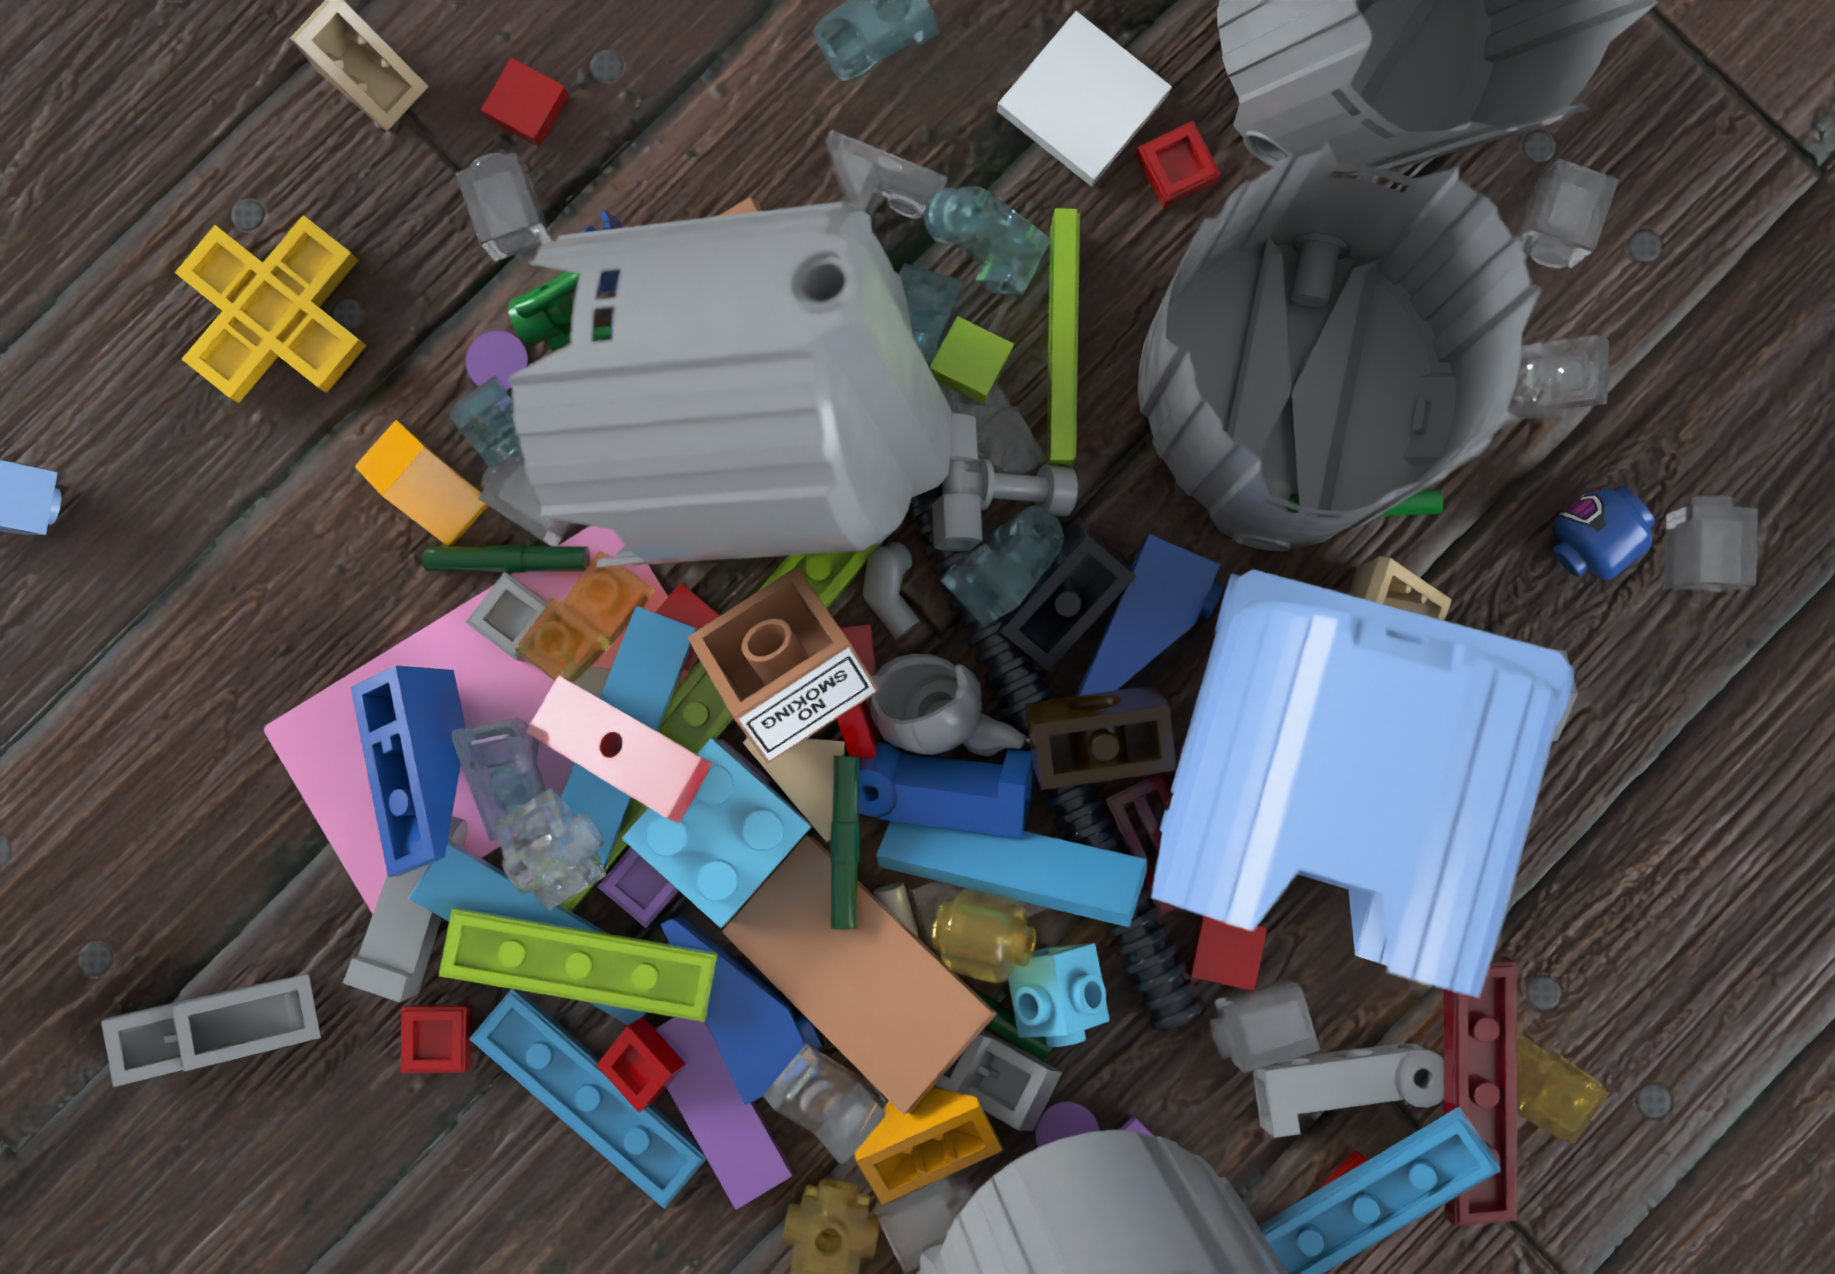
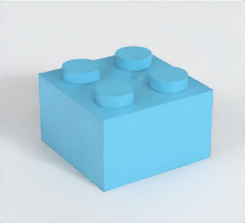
M711 738L697 754L713 764L680 823L667 819L653 809L648 808L621 839L721 928L734 916L813 826L798 809L722 741Z

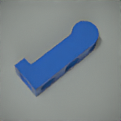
M877 742L876 757L860 760L859 813L878 817L882 820L1022 839L1031 805L1033 775L1031 751L1008 749L1004 764H993L902 754L892 745ZM866 787L873 788L877 791H870Z

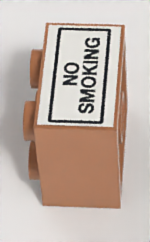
M798 566L687 637L733 718L767 764L879 691L850 642Z

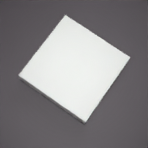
M1075 11L998 102L997 112L1092 187L1169 96L1172 86Z

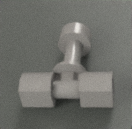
M952 413L949 473L942 482L943 495L932 504L934 548L946 551H967L982 541L981 510H986L989 507L992 498L1034 501L1035 508L1040 515L1063 517L1070 515L1074 509L1078 493L1075 470L1071 466L1044 464L1040 467L1036 476L994 473L993 465L989 459L978 458L976 418L966 414Z

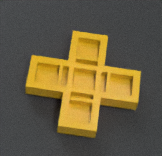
M304 215L264 262H261L219 227L214 225L175 271V274L222 310V312L182 360L226 396L238 403L241 402L278 356L315 386L327 393L367 346L319 308L359 260Z

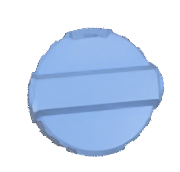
M1254 569L1243 575L1231 573L1215 628L1216 636L1171 792L1174 793L1169 811L1165 810L1160 831L1163 833L1152 898L1253 930L1295 874L1349 890L1356 956L1387 965L1388 972L1479 997L1501 932L1556 725L1560 722L1570 697L1574 680V666L1567 664L1560 652Z

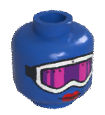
M1597 486L1588 490L1555 518L1553 528L1559 544L1552 551L1559 562L1575 577L1579 578L1587 572L1597 579L1611 580L1650 549L1652 545L1650 528L1655 524V519L1645 504L1627 488L1619 486L1612 490L1605 486Z

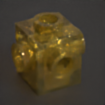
M822 1179L819 1181V1187L806 1185L801 1205L789 1203L782 1244L794 1246L790 1274H858L861 1257L874 1259L880 1218L867 1216L870 1196L857 1194V1185L842 1180ZM825 1229H833L838 1233H830Z

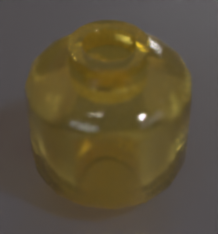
M964 889L954 900L947 899L941 905L935 919L932 941L934 949L941 952V959L951 972L991 983H1001L1013 974L1018 965L1026 967L1029 964L1035 948L1036 930L1034 927L1028 926L1026 910L1019 900L978 889Z

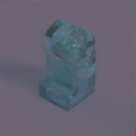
M848 0L823 17L813 30V38L834 75L839 80L855 78L872 68L883 57L884 59L888 58L914 41L919 46L939 34L933 9L927 0Z
M979 186L962 187L959 189L941 188L930 196L924 209V223L928 233L934 240L942 244H956L983 265L975 279L978 283L992 293L1024 294L1051 241L1047 235L1003 201Z
M496 375L453 405L454 409L449 412L450 419L491 469L521 448L519 436L516 435L513 417V395Z
M1029 506L993 530L989 537L988 545L986 543L956 562L943 576L941 581L984 626H987L1017 608L1053 563L1064 544V534L1061 525L1056 517L1047 509L1039 506Z

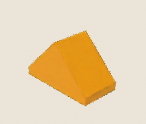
M398 420L392 423L355 465L356 469L381 496L446 546H453L492 502Z
M932 1087L910 1114L903 1115L889 1101L854 1151L858 1166L883 1205L1003 1151L977 1097Z

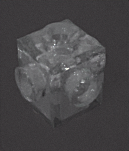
M552 788L494 822L504 856L502 865L508 879L520 894L524 895L530 891L549 911L606 876L597 849L604 846V840L596 824L584 811L575 815Z

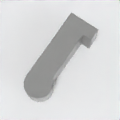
M452 816L448 839L463 847L467 833V822ZM429 864L398 877H388L387 874L359 955L351 959L343 981L344 984L399 1003L419 994L441 917L409 899V896Z
M1398 1043L1252 1062L1260 1127L1274 1138L1300 1134L1298 1114L1397 1100H1404L1416 1107L1428 1108L1439 1104L1444 1099V1059L1431 1050L1413 1043Z

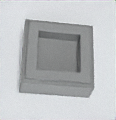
M504 572L466 623L512 658L521 662L559 611L510 574Z

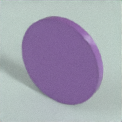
M500 330L489 331L477 337L470 345L466 355V368L470 378L480 388L489 392L500 393L511 390L512 384L507 378L529 367V356L523 343L513 334Z
M1072 1101L1058 1102L1049 1106L1041 1114L1035 1128L1036 1143L1039 1148L1067 1137L1098 1132L1099 1126L1094 1115L1085 1106Z

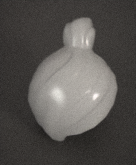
M908 654L893 658L884 664L876 675L871 676L879 691L867 698L865 703L868 705L872 720L882 737L895 747L918 754L935 755L964 744L970 752L990 757L996 755L1004 748L1021 749L1025 744V735L1012 726L981 713L983 706L981 701V683L972 671L961 664L954 666L948 660L930 654Z

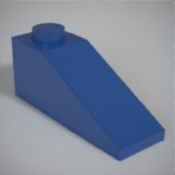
M1149 534L1142 541L1131 566L1136 577L1118 596L1075 696L1116 691L1196 624L1198 617L1208 620L1223 588V585L1214 582L1220 564Z
M395 665L351 687L388 877H398L445 858L467 731L454 670Z
M682 914L660 924L670 945L718 953L705 1021L745 1105L817 1070L820 1063L817 1051L825 1048L820 1031L804 1014L799 1015L795 1005L783 993Z

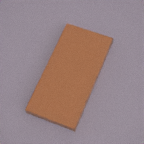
M806 835L722 933L903 1115L910 1114L997 1013L859 881H857V928L850 930L831 929L830 853L813 837Z

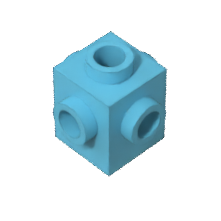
M1095 943L1046 947L1005 959L1019 1038L1046 1037L1048 1047L1067 1046L1085 1041L1084 1030L1110 1021L1106 1004V990L1102 982Z

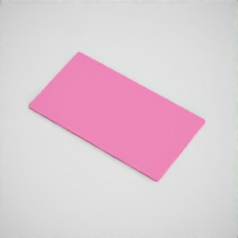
M591 525L558 545L588 546L590 550V568L588 572H526L511 574L512 577L559 611L521 662L512 658L466 623L493 586L265 726V735L372 914L384 885L387 869L351 687L395 665L454 670L467 731L452 816L467 822V833L463 848L483 858L556 811L574 762L527 734L526 731L558 675L567 679L570 663L611 669L635 607L639 606L655 613L668 598L667 593L649 564L597 567L598 559L617 557V553L625 546L614 529ZM683 669L678 685L689 673L685 669Z

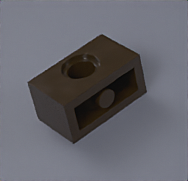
M1155 685L1025 704L1032 764L1042 790L1176 770L1170 706Z

